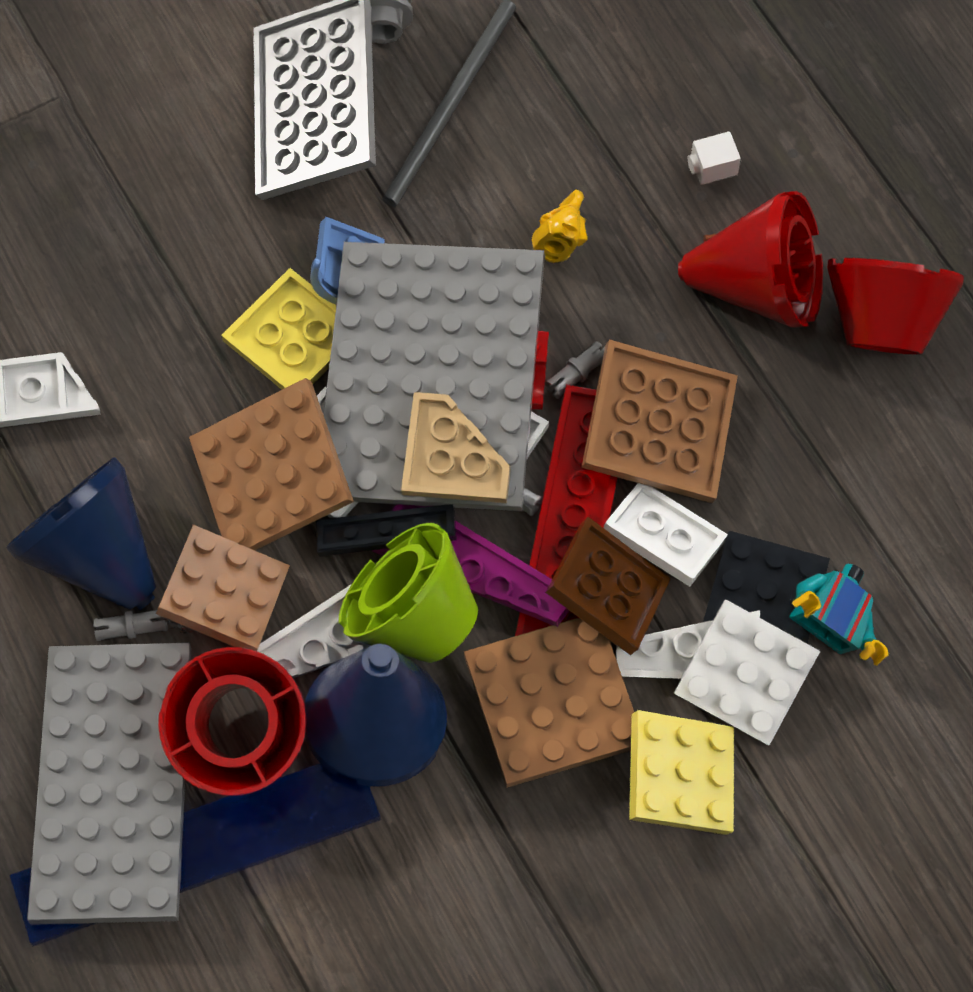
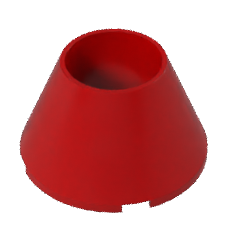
M832 258L827 263L847 345L887 353L922 355L964 282V275L946 269H940V272L937 273L924 269V265L906 262L844 258L843 263H836V259Z
M224 647L205 652L185 664L175 674L166 688L167 691L158 718L159 735L163 750L174 769L185 780L200 789L228 796L244 795L259 791L278 780L291 767L300 752L306 732V710L302 694L289 672L277 661L263 653L240 647ZM242 688L252 689L261 697L267 708L269 719L267 733L261 744L254 751L242 757L231 758L222 753L211 738L209 730L210 715L217 701L228 692Z

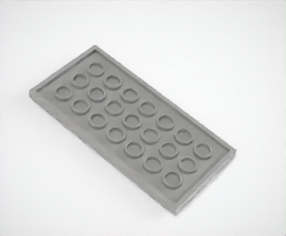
M190 643L49 646L28 921L30 924L179 921L185 779L174 769L163 750L159 735L158 718L167 691L166 688L170 681L185 664L191 661L192 648Z

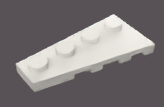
M760 610L750 612L760 618ZM713 620L646 634L639 649L632 655H629L616 645V661L622 677L682 679Z

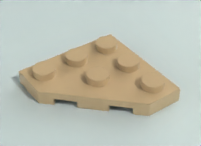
M414 392L401 486L402 495L507 503L511 473L510 465L493 449L485 436L471 420L467 419L449 395Z

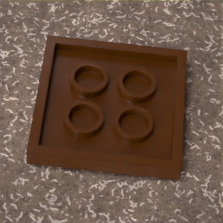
M587 517L580 524L545 593L626 653L632 655L639 649L671 578L591 518Z

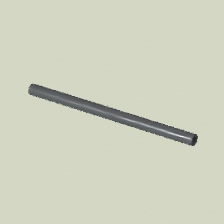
M503 0L385 193L383 201L387 205L397 207L515 12L516 5L513 2Z

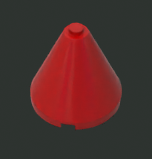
M798 191L777 194L686 253L678 264L680 280L684 281L690 288L789 327L809 326L808 322L815 321L818 315L823 291L822 254H815L812 236L819 235V231L809 202Z

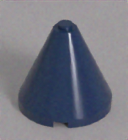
M115 457L74 487L70 493L39 516L6 547L15 559L128 610L136 606L140 611L155 599L152 592L156 589V584L124 466Z
M385 644L372 645L331 664L313 682L305 700V738L311 752L329 772L335 776L340 773L355 779L358 785L388 786L401 783L416 776L436 757V752L446 732L447 710L442 692L436 682L419 665Z

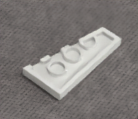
M351 585L260 643L257 651L277 661L295 678L329 666L344 657L370 647V645L348 638L343 633L344 628L339 624L341 605Z

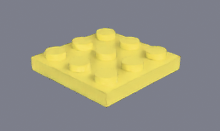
M289 268L221 335L222 340L280 389H284L304 378H307L314 384L329 369L336 305L320 297L309 282Z
M640 710L632 713L629 820L724 835L734 832V727Z

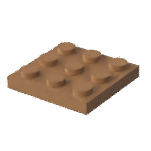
M193 525L156 614L233 647L257 651L290 565Z

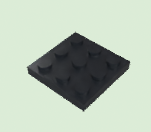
M729 531L703 622L714 620L726 599L748 612L760 610V618L808 644L810 632L789 618L795 609L792 602L796 599L797 584L815 574H826L830 558Z

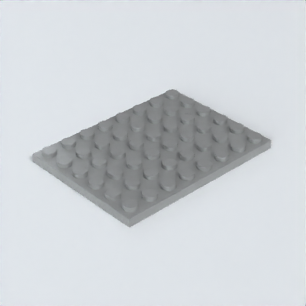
M344 242L324 418L354 502L420 506L453 504L456 508L522 511L544 272V250ZM414 392L449 395L467 419L471 420L485 436L493 449L510 465L511 473L507 503L402 495L401 486Z

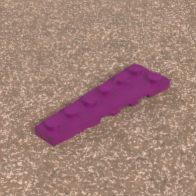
M396 504L392 511L429 506ZM456 521L457 540L451 541L471 592L558 627L570 610L545 593L552 579ZM390 549L372 550V552L383 556Z

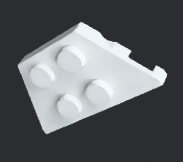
M62 352L0 360V427L101 415L97 402L91 397L84 383L74 372Z

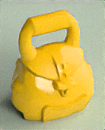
M574 190L560 204L559 208L544 214L539 221L540 227L532 235L533 250H544L545 260L555 263L567 260L576 246H581L588 240L585 229L586 219L580 215L579 211L584 195L579 190Z

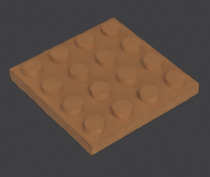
M609 340L605 345L582 468L713 503L717 498L738 376Z
M307 378L189 437L221 536L252 550H257L354 502L313 384Z
M576 618L562 622L558 627L552 625L464 651V658L507 788L631 750V718L634 709L609 639L582 619Z

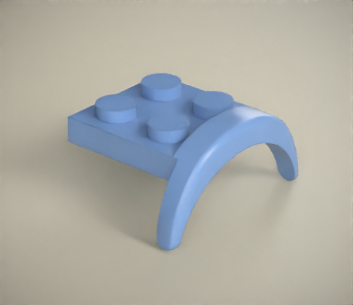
M325 217L320 223L316 258L311 266L310 280L314 291L323 299L336 305L344 242L384 243L385 239Z

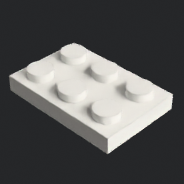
M640 483L633 488L604 525L605 530L636 553L689 587L724 544L728 535L655 488Z

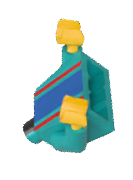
M846 564L842 572L818 573L798 583L796 599L792 602L795 609L790 614V619L839 654L861 648L860 658L867 660L871 657L875 666L888 656V649L882 642L876 640L874 635L871 611L874 600L872 595L859 586L864 575L860 567Z

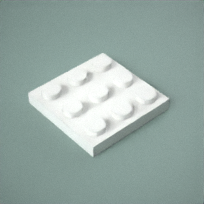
M725 599L674 694L759 741L770 745L820 651Z

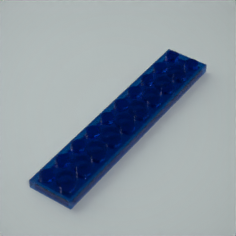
M317 764L281 777L259 791L244 795L228 796L184 812L180 893L381 820L370 787L358 785L357 780L340 773L335 776L321 764ZM32 867L10 875L28 938L33 947L97 924H30L28 921Z

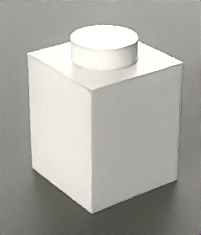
M730 131L693 141L691 155H688V165L691 173L697 174L701 185L738 175L741 158Z

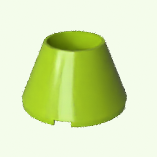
M424 523L396 536L386 544L390 550L376 564L370 560L364 566L346 593L339 613V624L344 628L343 633L354 641L370 646L385 644L404 656L432 663L448 656L465 640L476 622L478 606L448 534L438 524Z

